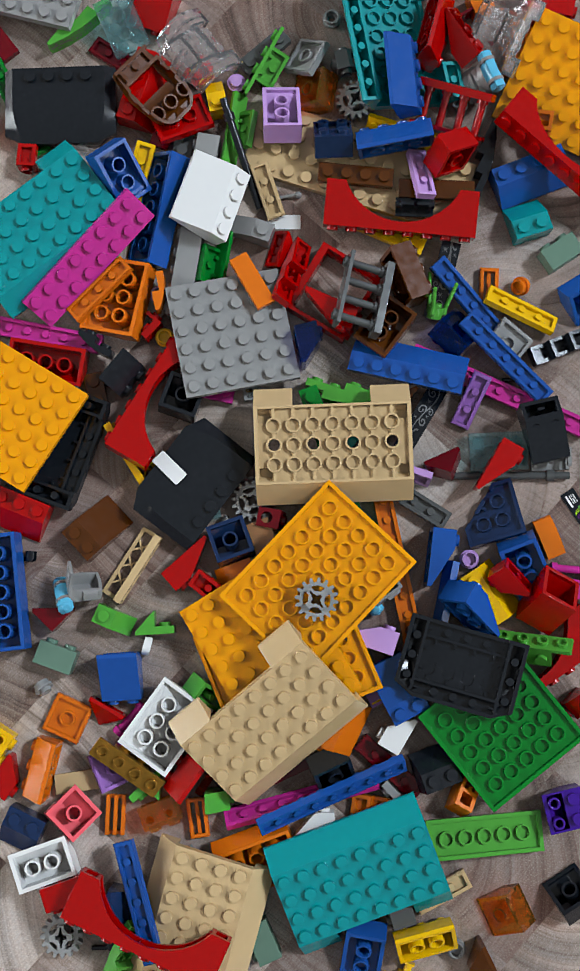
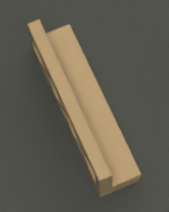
M143 527L102 592L113 598L115 602L122 604L163 541V538ZM146 532L152 536V539L148 545L143 546L141 538ZM141 549L142 555L138 561L132 562V552ZM130 566L131 572L127 578L122 579L121 569ZM120 582L121 587L116 595L109 591L112 583Z

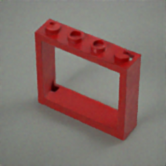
M323 242L306 272L301 277L299 288L293 292L291 304L286 308V311L342 344L344 340L348 341L353 333L352 330L350 333L339 334L295 307L303 295L306 285H309L326 256L340 264L343 263L346 254ZM352 267L353 272L369 280L372 284L377 285L380 283L378 275ZM367 291L362 300L372 302L371 296L374 292ZM358 307L359 314L357 317L362 318L363 315L361 313L364 308Z

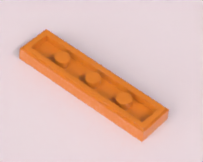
M119 256L66 310L80 324L134 270Z

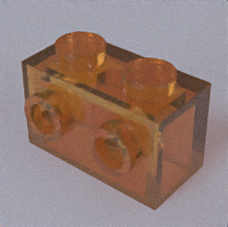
M171 795L162 797L159 801L154 800L143 804L137 809L144 832L150 831L154 833L161 830L163 825H176L181 822L180 819L184 816L181 805Z

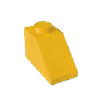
M222 81L204 84L212 119H223L224 112L220 99L226 96Z

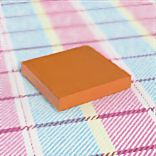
M58 692L42 729L77 745L93 709L81 701Z

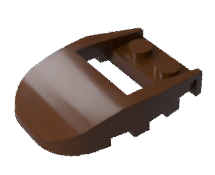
M144 44L113 74L112 78L128 101L150 120L159 125L175 124L191 109L193 94L186 82L179 78L178 72L173 67L170 68L165 64L163 59L157 54L155 56L150 54L146 50L147 46ZM153 66L167 82L143 105L131 93L130 87Z

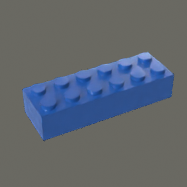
M21 532L0 533V652L32 648Z

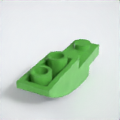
M313 376L312 379L307 378L305 388L317 385L319 393H322V401L329 404L370 402V388L368 390L362 388V385L356 382H346L345 388L341 389V386L336 383H330L329 385L323 383L321 378Z

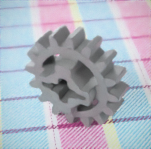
M350 80L348 86L344 83L342 86L343 90L338 89V95L335 97L337 102L336 109H339V115L344 113V119L351 117V122H354L355 118L360 122L362 116L367 119L368 112L372 113L373 110L362 101L359 81L357 80L356 84H353L352 80Z
M255 480L250 485L248 481H245L244 487L239 484L240 490H234L237 496L231 498L232 501L236 502V504L232 505V508H238L236 515L243 514V519L249 517V522H252L254 517L257 519L258 514H250L251 511L256 508L259 509L257 504L250 506L249 501L246 499H252L254 496L257 502ZM254 488L253 492L244 493L245 490ZM240 499L243 500L245 503V507L243 510L240 507Z
M319 577L317 582L310 578V584L307 585L305 582H302L304 588H297L300 595L295 596V599L299 600V603H296L295 606L302 608L299 614L306 613L305 619L312 616L313 622L316 621L317 617L324 621V615L330 618V610L336 611L333 604L339 603V601L334 600L338 592L332 593L334 585L328 587V580L321 583ZM320 586L325 589H323L322 591H314L312 587ZM306 592L309 595L308 602L303 604V596ZM310 592L316 596H322L320 601L323 608L317 603L312 604L313 598ZM330 595V605L327 608L325 598ZM319 608L322 613H311L309 610Z
M61 912L59 917L57 914H53L52 920L50 918L46 920V925L41 929L45 933L41 934L40 939H45L42 947L48 946L47 954L53 951L54 958L57 954H60L61 959H63L66 953L71 957L73 950L75 952L79 950V945H82L84 941L80 937H83L85 932L80 931L81 928L76 925L70 927L66 924L64 919L60 918ZM58 923L57 929L50 931L51 927ZM75 939L74 943L67 947L68 941Z

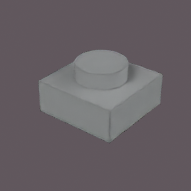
M389 780L380 783L383 787L381 791L388 799L390 797L394 799L401 795Z

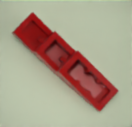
M298 236L295 238L284 260L271 298L285 308L291 304L293 292L299 288L301 275L307 270L312 248Z

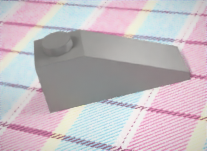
M236 215L231 231H233V237L269 248L275 233V224L258 218Z

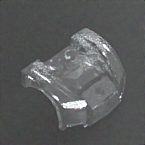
M541 0L482 1L471 26L473 30L472 35L475 39L481 41L484 46L483 50H490L492 55H494L501 74L513 78L521 61L516 58V54L521 49L522 41L530 29L532 20L539 22L547 3Z
M198 8L176 15L162 29L155 41L158 43L159 48L157 52L163 59V62L170 68L173 67L178 72L177 75L182 81H185L186 84L189 82L198 88V92L202 94L216 77L229 70L236 74L244 62L233 49L224 50L223 45L217 42L212 36V32L206 28L209 21Z

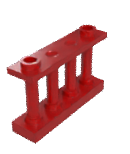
M421 76L422 85H425V94L423 97L424 107H422V115H419V117L427 116L432 93L435 92L436 88L441 89L443 96L436 123H432L435 130L448 132L455 128H461L468 101H470L471 97L478 99L477 103L479 104L471 133L477 141H484L485 137L478 136L486 105L488 106L489 102L495 103L497 95ZM456 93L460 94L459 98L461 100L453 129L442 125L450 96Z

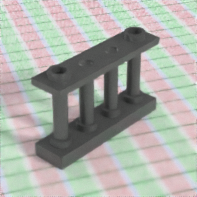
M352 249L343 259L342 266L345 268L336 308H333L331 313L332 327L336 328L342 320L367 328L369 331L368 338L376 340L382 333L396 263L388 261L385 266L380 268L354 260L356 250ZM352 267L378 275L380 283L375 285L350 277ZM348 285L374 292L377 295L376 301L372 303L347 295ZM348 303L371 310V313H373L372 319L366 320L343 313L344 304Z

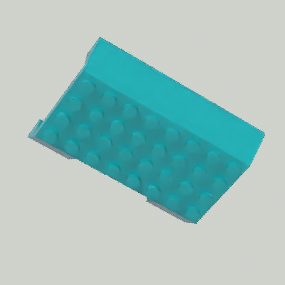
M342 0L362 101L372 110L393 109L389 98L383 32L392 31L409 34L414 42L417 41L424 16L421 3L424 0ZM442 61L440 66L431 73L422 69L418 71V77L424 76L464 86L460 66L457 61ZM422 85V89H420V95H422L423 97L425 94V85ZM436 88L435 92L432 93L429 108L440 107L443 96L441 89ZM453 93L448 104L460 100V94Z
M66 140L35 162L41 170L39 174L0 201V304L12 319L28 309L21 300L115 200L77 150Z
M414 792L263 848L271 878L298 946L304 954L342 941L340 932L413 905L417 913L453 899Z

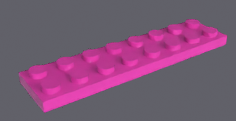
M125 188L21 300L22 303L52 327L67 311L66 308L100 276L155 215Z

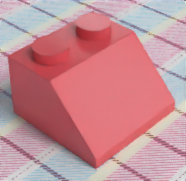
M74 784L43 814L70 842H74L102 812Z

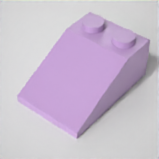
M262 87L264 143H301L302 117L299 87Z
M384 624L383 627L375 626L359 629L367 648L393 656L400 633L395 632V627Z

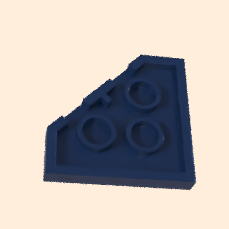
M511 477L491 483L486 496L480 502L472 520L465 528L471 549L527 533Z

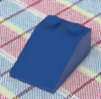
M125 137L114 138L85 157L92 171L114 199L125 188L137 199L152 190Z
M438 527L429 529L423 579L424 587L432 586L455 551V547L459 546L460 535H457V530Z
M533 529L527 531L526 534L496 543L501 559L504 560L508 557L531 584L544 566L547 565Z
M448 580L438 600L465 628L499 637L500 632L488 594L482 589L481 584L475 581Z
M400 651L374 664L383 688L377 690V693L395 727L430 707L427 700L411 696L395 681L401 658Z
M372 920L346 930L339 971H381L388 923Z

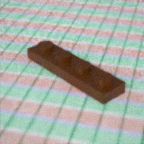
M319 162L317 183H327V178L346 179L349 186L392 189L394 169Z

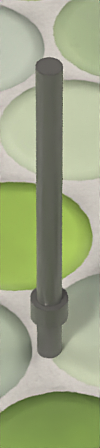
M546 470L545 472H504L494 480H503L511 477V480L545 479L546 481H554L555 479H570V472H555L554 470ZM456 472L454 480H478L482 472Z

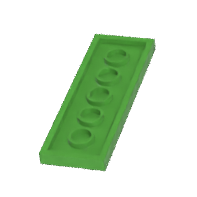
M539 809L424 820L439 861L545 851L541 810Z

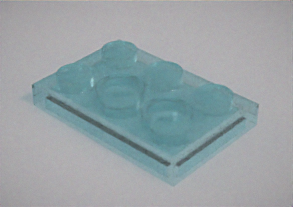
M101 0L93 4L116 59L119 60L137 51L138 46L142 47L144 44L146 46L151 44L132 0Z
M522 431L468 434L470 472H483L500 440L504 437L523 447L524 451L522 454L525 455L519 465L516 464L508 471L528 470V449Z

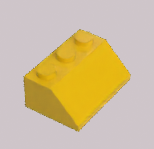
M488 558L457 580L475 581L481 584L482 589L488 594L497 625H499L517 611L519 602L513 594L500 593L489 584L487 577L489 569L494 564Z
M440 917L435 921L418 923L416 926L392 932L400 964L458 949L455 927L450 917Z

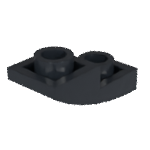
M79 329L78 334L89 347L101 356L111 361L113 360L115 353L111 350L112 347L104 343L99 345L100 339L96 336V332L86 329V331Z

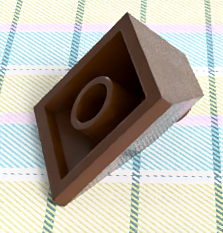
M477 935L466 963L469 971H497L480 935Z

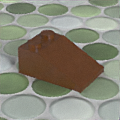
M389 294L381 335L376 340L368 338L369 331L367 328L360 326L353 337L385 359L414 324L417 313ZM370 313L366 320L372 319L373 313Z
M107 495L74 520L61 533L87 561L92 562L133 524V521Z

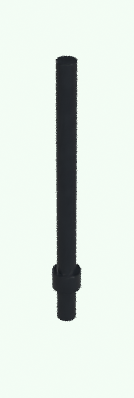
M227 97L221 98L220 103L224 112L223 118L225 123L228 124L243 171L251 175L248 186L256 210L261 209L263 205L234 121L236 119L234 112L230 109Z

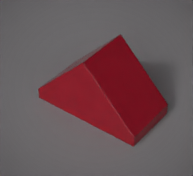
M453 448L424 461V468L434 472V477L452 481L461 460L460 448Z
M75 607L71 612L65 614L59 613L58 608H32V613L51 631H56L75 612Z

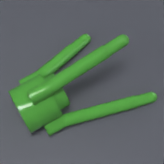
M428 272L427 280L432 285V273ZM457 282L454 284L444 307H442L441 303L436 302L437 287L433 288V293L427 297V318L441 320L442 315H446L448 306L459 285Z

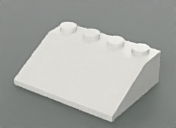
M197 149L194 150L169 218L212 245L225 243L251 175L234 164Z
M164 677L117 742L166 777L185 751L177 741L168 722L189 705L194 698L182 687Z

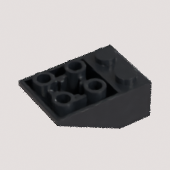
M558 396L519 404L516 414L532 465L570 457L564 415Z

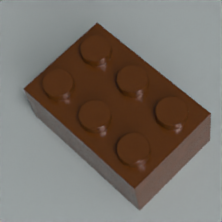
M411 240L390 246L379 261L381 266H385L388 261L396 263L391 285L395 299L409 308L421 305L432 293V285L426 278L425 269L418 259L416 247L412 244Z

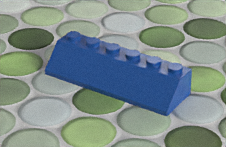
M173 150L156 152L154 154L147 179L152 190L143 195L141 203L155 216L131 241L128 260L150 263L155 269H167L174 231L177 226V222L169 218V215L188 168L190 158Z
M356 339L347 369L354 373L461 396L470 358L398 343L384 359Z

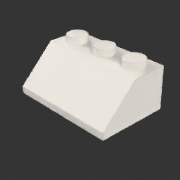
M65 835L7 856L19 895L75 876L81 870L76 851Z

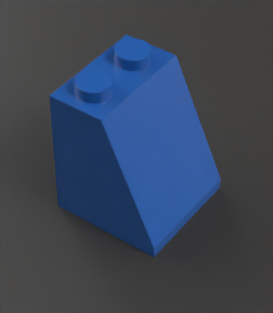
M141 651L96 655L102 702H108V705L120 704L119 701L127 700V704L139 703V699L144 698Z

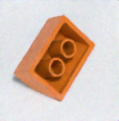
M366 707L318 747L317 750H327L350 757L372 708Z
M40 735L37 739L33 740L31 746L33 755L32 758H29L26 765V770H28L27 778L24 777L21 789H23L22 796L39 805L50 797L64 740Z

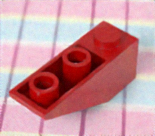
M446 7L445 14L451 54L462 69H468L477 61L478 54L484 51V46L479 39L474 38L472 28L463 22L460 11L454 7Z

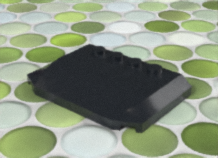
M105 65L18 68L5 72V137L17 143L37 144L38 147L58 146L65 140L72 146L100 145L105 139L117 136V83L112 78L113 74L117 71L116 68Z
M89 395L25 493L12 485H8V489L71 511L78 501L104 431L103 425L107 423L110 415L111 403Z
M206 418L184 427L165 452L187 475L175 485L155 465L138 486L133 510L186 550L194 544L205 527H207L255 464L254 456Z
M413 613L395 681L411 696L491 719L512 715L530 646Z

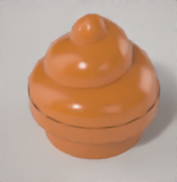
M517 277L511 284L512 292L519 296L527 294L530 289V282L525 277Z

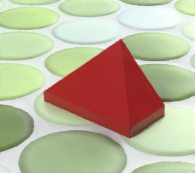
M275 231L265 267L280 268L283 265L293 244L289 231Z
M95 695L89 699L99 725L120 721L127 716L126 713L116 707L108 705L107 702H102V699Z

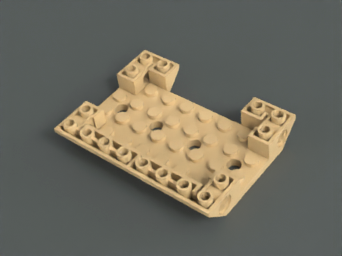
M409 384L370 385V402L293 405L292 388L253 390L257 506L306 504L328 480L339 488L352 502L413 500L414 462ZM394 435L397 437L398 444L396 446L388 445L387 438ZM350 437H356L359 444L357 447L351 448L348 446L347 440ZM315 438L319 441L317 449H310L308 447L310 439ZM272 440H277L280 443V447L276 451L269 449V442Z

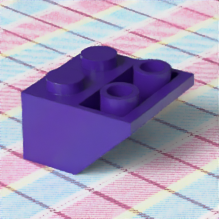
M571 783L558 786L541 795L551 835L580 829L579 785Z

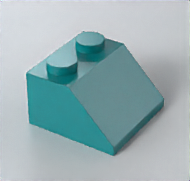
M538 200L501 211L513 246L547 236L553 230L549 213Z

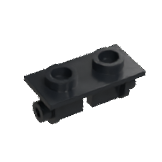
M396 197L395 216L431 217L433 216L435 201L431 199Z

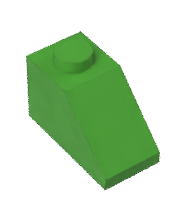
M99 603L91 621L112 631L130 636L137 618L104 603Z
M193 672L182 688L194 699L199 697L209 708L217 712L221 708L210 681Z
M207 787L204 794L205 815L228 811L231 809V804H235V801L222 787Z

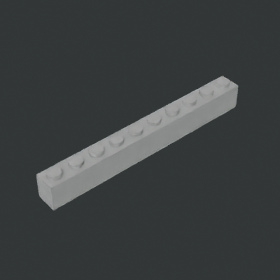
M198 132L197 139L194 138L192 149H197L219 158L221 148L220 135ZM182 225L177 230L176 238L179 241L178 246L174 247L173 252L175 264H171L170 275L172 276L171 283L168 282L167 287L197 282L195 279L201 245L204 244V239ZM165 300L163 311L166 312L167 318H170L168 303Z

